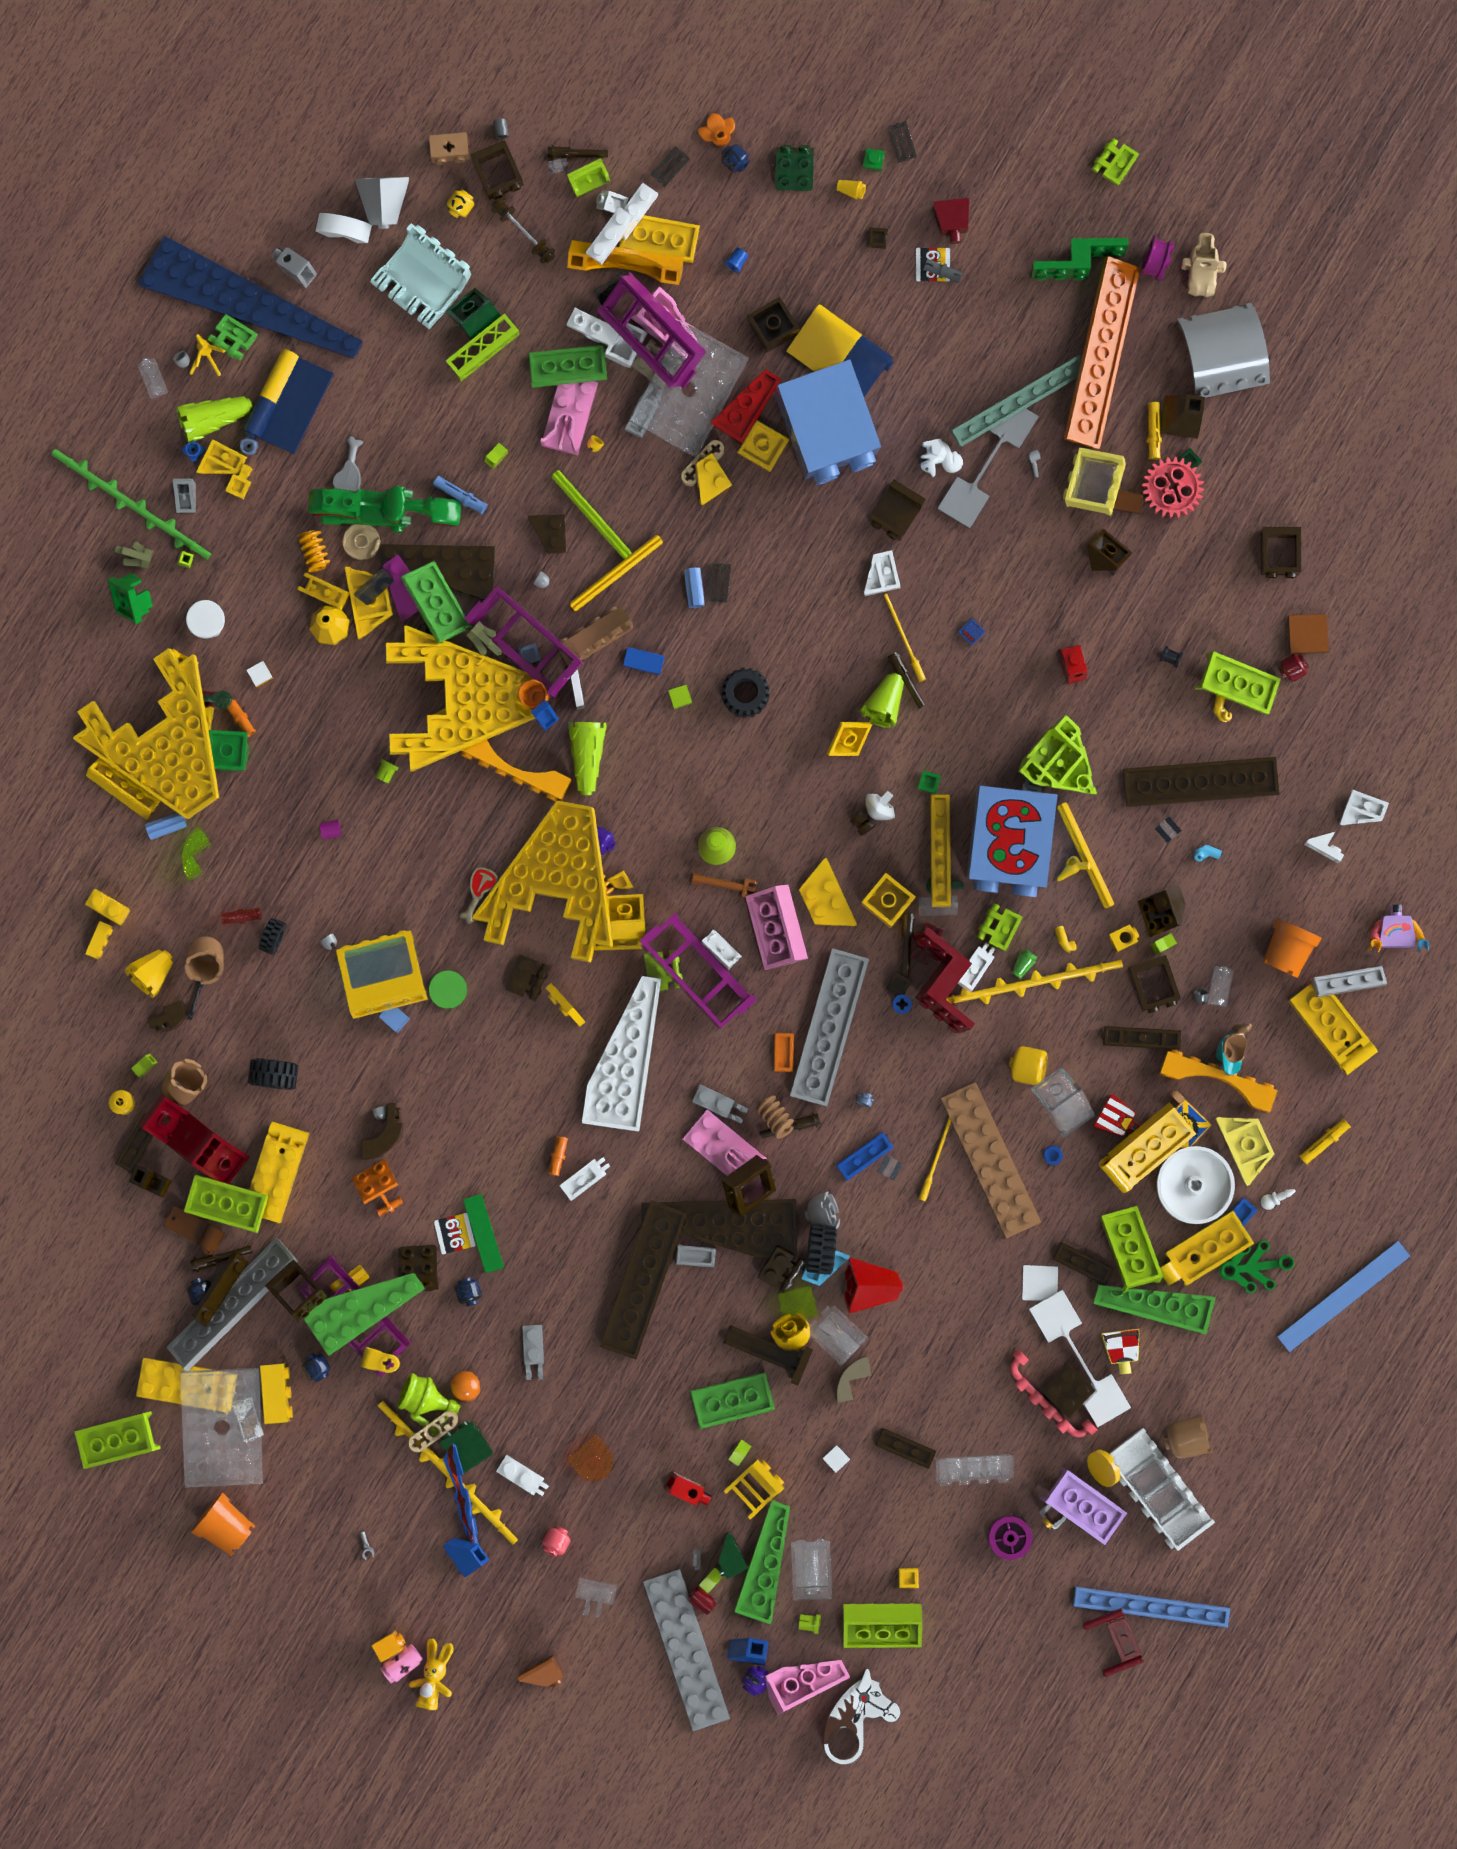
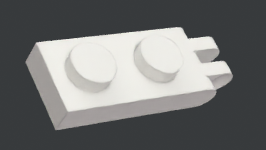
M987 942L982 948L978 946L969 960L972 965L958 982L960 986L969 992H972L994 959L992 954L995 948L992 946L989 952H987L986 949L989 946Z
M604 1157L599 1161L592 1160L560 1185L571 1201L606 1175L605 1170L610 1165L600 1166L605 1161Z
M508 1455L505 1456L496 1471L532 1495L538 1493L543 1496L545 1492L540 1490L539 1486L545 1489L549 1487L543 1482V1477Z

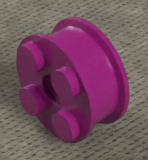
M1154 235L1143 258L1140 275L1143 276L1145 273L1155 277L1156 281L1162 280L1165 273L1164 268L1168 269L1171 258L1169 255L1172 254L1175 244L1170 240L1168 242L1158 240L1157 236Z
M1003 1516L991 1525L988 1541L996 1555L1006 1560H1015L1024 1556L1030 1549L1032 1534L1029 1526L1022 1519L1015 1516ZM1012 1534L1013 1540L1007 1541V1536Z

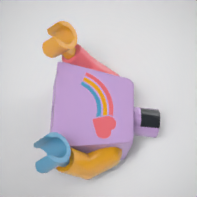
M1390 905V916L1381 917L1370 931L1371 943L1369 951L1373 947L1378 949L1377 952H1380L1381 948H1414L1416 944L1419 953L1421 952V947H1425L1429 951V942L1425 940L1424 934L1417 922L1411 916H1402V905Z

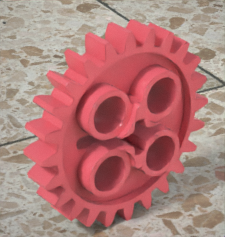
M1167 457L1166 463L1160 459L1158 462L1159 466L1153 464V470H1147L1149 476H1144L1143 478L1148 482L1142 484V487L1147 489L1142 492V495H1148L1145 502H1151L1149 509L1155 507V514L1161 511V517H1164L1167 513L1169 519L1172 518L1173 514L1179 519L1181 512L1184 516H1187V509L1193 512L1194 508L1192 505L1198 507L1199 503L1197 500H1201L1203 497L1198 494L1204 491V488L1199 487L1204 483V481L1198 480L1201 477V473L1195 474L1197 467L1191 469V462L1185 465L1184 458L1177 462V457H1175L1173 462H1171L1169 457ZM1173 472H1180L1182 478L1179 480L1175 479ZM1165 473H1168L1170 481L1165 476ZM1161 479L1165 482V486L1158 487L1155 481ZM1170 485L1177 487L1175 492L1173 489H1169ZM1181 489H1188L1190 496H1183ZM1176 495L1181 500V503H1178ZM1164 497H1171L1173 499V503L1166 504L1164 502Z

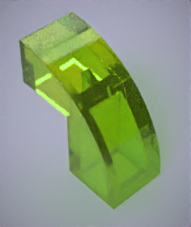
M200 827L190 834L185 842L182 853L183 869L191 882L204 873L193 857L212 845Z

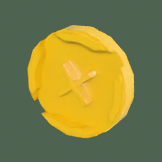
M1100 1449L1093 1451L1088 1456V1469L1098 1483L1105 1487H1112L1120 1480V1469L1118 1465L1115 1466L1113 1463L1114 1458L1106 1451Z

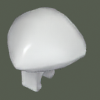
M888 791L883 797H880L878 794H867L865 796V803L869 816L875 820H891L895 818L894 808L888 803L893 795Z

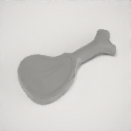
M350 436L347 439L350 446L348 459L343 470L334 476L333 486L336 489L358 492L361 485V475L355 464L357 448L363 444V441L355 440L354 437Z

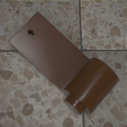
M175 1205L163 1225L200 1246V1251L208 1255L210 1252L215 1253L225 1234L222 1230L190 1213L184 1212V1210Z

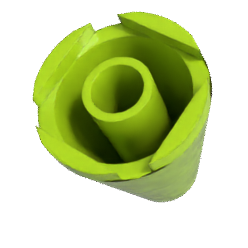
M896 673L887 674L863 704L860 714L864 718L866 715L870 717L869 722L877 726L889 728L892 725V727H895L904 685L902 677Z
M721 827L707 829L698 840V852L701 858L711 865H721L728 862L736 850V842L733 835Z

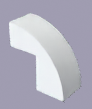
M319 213L316 232L327 237H345L356 243H368L372 225L342 215Z

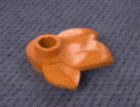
M711 113L707 118V126L698 128L699 136L704 141H713L715 145L724 147L730 141V134L735 129V122L732 117L723 120L719 114Z

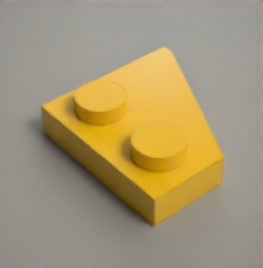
M212 439L196 472L200 474H239L247 457Z
M709 453L695 463L700 505H704L732 486L712 453Z
M550 983L546 987L550 993L548 995L549 999L554 1004L559 1003L561 1005L559 1010L566 1017L570 1015L579 1027L585 1023L584 1019Z

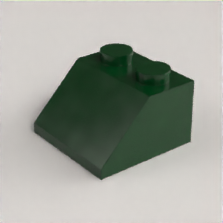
M476 288L472 289L446 311L471 340L501 317L492 302Z
M731 1531L727 1532L718 1559L719 1564L717 1565L720 1575L722 1577L726 1576L727 1579L748 1569V1565Z

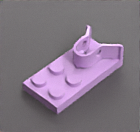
M1061 1467V1476L1047 1496H1041L1040 1499L1105 1545L1127 1512L1073 1473Z

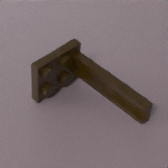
M732 1325L729 1326L723 1341L724 1344L791 1371L789 1378H791V1383L797 1386L813 1351L812 1348L805 1346L804 1350L800 1348L799 1353L786 1351L775 1343Z

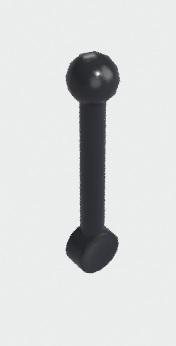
M200 981L196 983V993L188 1014V1019L192 1020L200 989L204 986Z

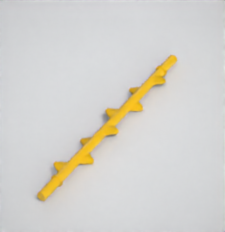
M1122 960L1076 969L1072 963H1068L1065 972L1042 977L1035 970L1032 973L1031 979L1006 984L1001 978H997L995 987L969 992L962 987L960 995H952L947 997L946 1000L956 1005L959 1002L980 998L984 1004H989L991 995L1015 991L1020 997H1023L1028 987L1050 983L1055 989H1059L1062 980L1085 975L1090 982H1093L1096 973H1104L1107 970L1121 968L1123 964Z
M384 1401L378 1405L391 1419L390 1421L395 1423L396 1436L405 1434L410 1439L415 1434ZM425 1435L420 1440L415 1438L414 1444L422 1447L421 1443L424 1441ZM429 1447L421 1451L419 1461L430 1460L447 1477L445 1486L447 1488L455 1487L444 1464V1458L439 1459ZM453 1473V1475H454V1477H455V1480H456L457 1487H458V1489L460 1490L458 1478H457V1476ZM463 1483L464 1488L468 1489L472 1514L481 1512L498 1529V1532L500 1531L514 1545L518 1539L499 1520L502 1511L500 1509L490 1511L475 1496L476 1485H465Z

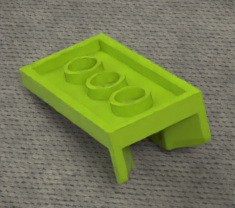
M1206 653L1208 662L1201 683L1195 686V690H1206L1265 715L1270 713L1281 680L1280 678L1219 653Z
M195 1175L184 1212L258 1233L268 1195Z
M1138 1206L1102 1215L1100 1220L1124 1283L1122 1292L1125 1293L1129 1288L1150 1282L1160 1283L1163 1275Z
M149 1411L74 1431L83 1468L87 1469L161 1449L153 1441L148 1421L152 1412Z

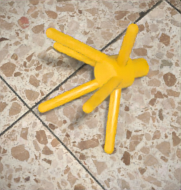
M197 334L198 354L189 374L192 375L195 368L199 366L201 356H207L217 376H221L210 353L212 350L225 353V350L210 345L207 340H204L202 336Z

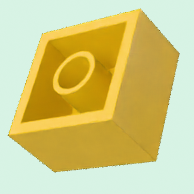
M885 873L861 902V905L889 928H892L916 897Z
M643 894L606 896L612 940L643 938L645 936Z

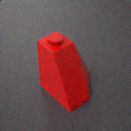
M849 1258L845 1270L847 1291H845L844 1298L849 1313L898 1300L900 1292L903 1291V1282L900 1280L898 1272L855 1258Z

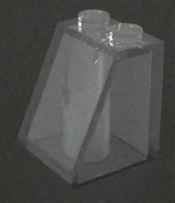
M1060 1067L1031 1088L1047 1116L1064 1138L1095 1116L1084 1092L1063 1067Z
M834 1305L832 1307L827 1306L820 1313L823 1317L818 1322L814 1320L809 1325L810 1337L842 1366L868 1337Z
M816 1539L814 1542H806L805 1540L792 1542L793 1601L832 1599L830 1541Z

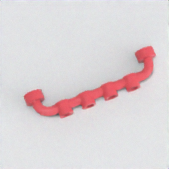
M1019 1349L1013 1354L1015 1358L1011 1363L1010 1370L1012 1376L1017 1380L1014 1384L1020 1391L1026 1390L1030 1394L1028 1398L1034 1405L1039 1403L1044 1408L1042 1413L1049 1420L1053 1417L1058 1422L1055 1426L1063 1434L1067 1431L1073 1437L1080 1438L1089 1433L1093 1435L1098 1430L1088 1419L1082 1423L1084 1428L1081 1430L1075 1429L1018 1371L1019 1364L1021 1363L1024 1366L1029 1359Z

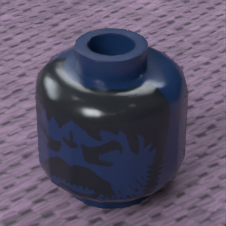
M738 144L731 147L729 145L726 146L721 153L723 155L722 163L733 173L742 172L750 162L748 160L749 154Z
M202 1277L192 1280V1285L187 1288L192 1305L198 1306L211 1286L210 1281H203Z
M470 1277L457 1281L458 1285L455 1286V1292L458 1302L460 1304L466 1303L467 1307L478 1304L477 1300L482 1297L478 1280H473Z
M312 1353L304 1358L306 1362L301 1367L309 1381H315L316 1383L329 1375L330 1366L323 1354L315 1355V1353Z

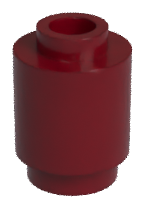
M694 1587L688 1594L690 1598L688 1602L700 1613L708 1615L717 1605L714 1598L701 1587L698 1589Z

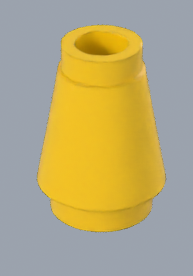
M838 181L837 191L856 200L858 198L862 199L865 194L866 184H862V181Z

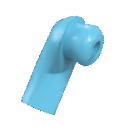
M1204 845L1196 849L1193 856L1198 862L1203 861V859L1209 856L1219 860L1222 851L1209 845Z

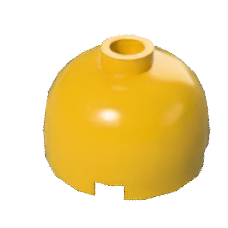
M796 1313L797 1316L786 1314L772 1325L774 1329L771 1331V1335L778 1347L786 1351H794L802 1348L808 1342L810 1326L805 1316L800 1313Z

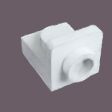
M602 190L597 197L596 208L614 214L619 207L625 208L629 198L611 191Z

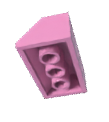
M789 885L774 886L745 896L764 969L769 970L808 959Z

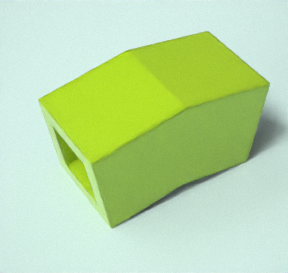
M498 443L485 457L484 462L494 469L508 454V450Z
M181 551L177 564L190 569L194 555ZM183 558H189L188 562H184Z
M1172 933L1150 944L1155 955L1176 945L1177 942Z
M148 1054L131 1069L141 1078L158 1062L151 1054Z
M741 1440L728 1460L739 1466L752 1446Z
M713 1568L699 1586L709 1593L722 1576L716 1568Z

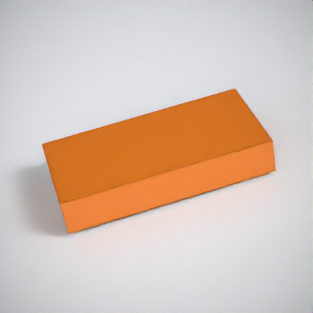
M775 1033L774 1072H793L794 1033Z

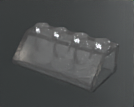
M997 1454L934 1458L935 1482L940 1483V1486H951V1482L959 1481V1485H968L973 1480H978L979 1484L990 1483V1479H998V1482H1010L1009 1478H1014V1455Z

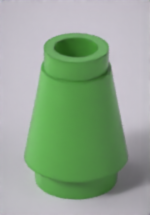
M1024 949L1019 953L1012 973L1022 978L1036 963L1037 956Z

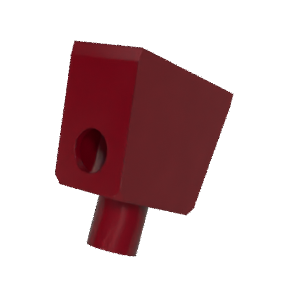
M969 198L933 202V211L940 234L949 235L950 244L961 243L960 233L968 231Z

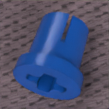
M737 247L731 256L725 259L724 264L731 271L739 273L741 266L748 258V254Z
M898 995L894 998L892 1006L897 1013L905 1014L910 1011L912 1002L908 996ZM901 999L907 1004L903 1010H900V1006L896 1005Z

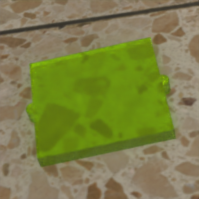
M810 1285L778 1294L781 1305L780 1311L783 1312V1316L786 1314L797 1316L796 1313L804 1315L806 1319L818 1316L815 1305L816 1299L813 1297Z

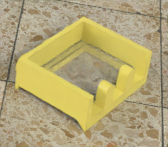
M1079 448L1078 454L1075 453L1073 458L1074 469L1069 473L1068 482L1070 483L1068 489L1065 488L1063 499L1067 507H1076L1111 516L1126 465L1124 456Z

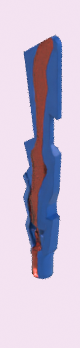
M453 1443L450 1445L443 1461L456 1489L453 1497L458 1504L457 1512L460 1514L459 1520L463 1524L464 1533L469 1537L470 1542L479 1544L476 1520L472 1515L469 1492L463 1486L461 1475L464 1473L456 1445Z

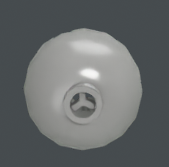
M828 1191L815 1195L809 1201L807 1211H805V1217L808 1222H811V1224L836 1226V1229L840 1225V1219L836 1220L835 1214L839 1213L838 1206L832 1194H828Z

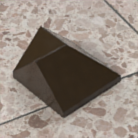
M1105 529L1087 545L1091 571H1108L1113 576L1132 555L1130 550Z

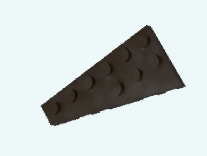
M381 544L380 563L382 565L396 555H399L410 572L435 561L450 589L483 600L494 590L495 546Z

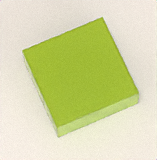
M687 685L668 690L674 709L692 704Z

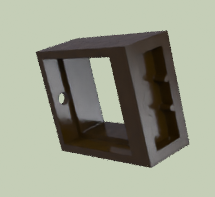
M505 140L470 154L489 200L502 198L505 193L509 191L512 193L516 192L524 185ZM505 154L516 178L490 189L480 164Z
M1262 527L1261 575H1266V578H1277V575H1285V578L1289 579L1296 578V575H1300L1302 572L1301 527ZM1268 538H1295V567H1268Z
M1167 955L1128 968L1143 1012L1148 1011V1014L1159 1011V1006L1166 1005L1168 1008L1177 1005V1001L1181 997ZM1163 965L1173 996L1147 1004L1137 973Z
M755 1155L722 1179L728 1206L740 1216L776 1191L775 1179L771 1173V1164L767 1159H762L758 1155ZM760 1175L761 1182L742 1195L741 1187Z
M294 1259L264 1285L297 1322L305 1319L309 1312L316 1306H319L327 1297ZM301 1274L316 1291L293 1310L279 1294Z

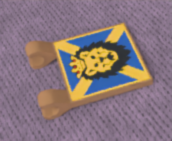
M1173 1090L1170 1093V1097L1178 1103L1175 1109L1196 1133L1195 1136L1180 1148L1193 1147L1212 1124L1177 1090ZM1152 1112L1149 1115V1119L1156 1113Z

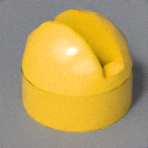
M594 435L587 442L588 449L591 447L593 449L592 452L599 451L604 445L603 441Z

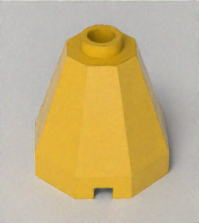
M324 605L312 614L309 630L319 643L335 646L339 641L348 636L350 620L343 610L334 606Z
M158 949L130 963L125 968V973L127 976L129 974L133 976L130 980L146 995L150 993V997L154 998L159 993L173 964L171 960L173 957L166 950L161 951Z

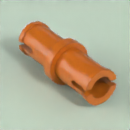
M236 700L226 704V708H228L234 718V723L239 725L242 732H247L248 737L252 736L256 730L247 719V713L242 711Z
M556 1136L554 1150L550 1154L552 1158L547 1174L553 1176L560 1175L562 1161L566 1157L564 1153L568 1138Z

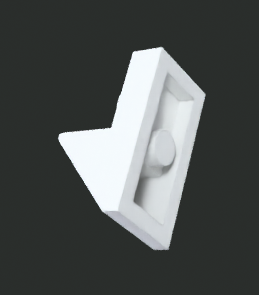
M1335 832L1308 839L1304 844L1336 863H1339L1344 854L1340 853L1341 849L1334 845L1328 846Z

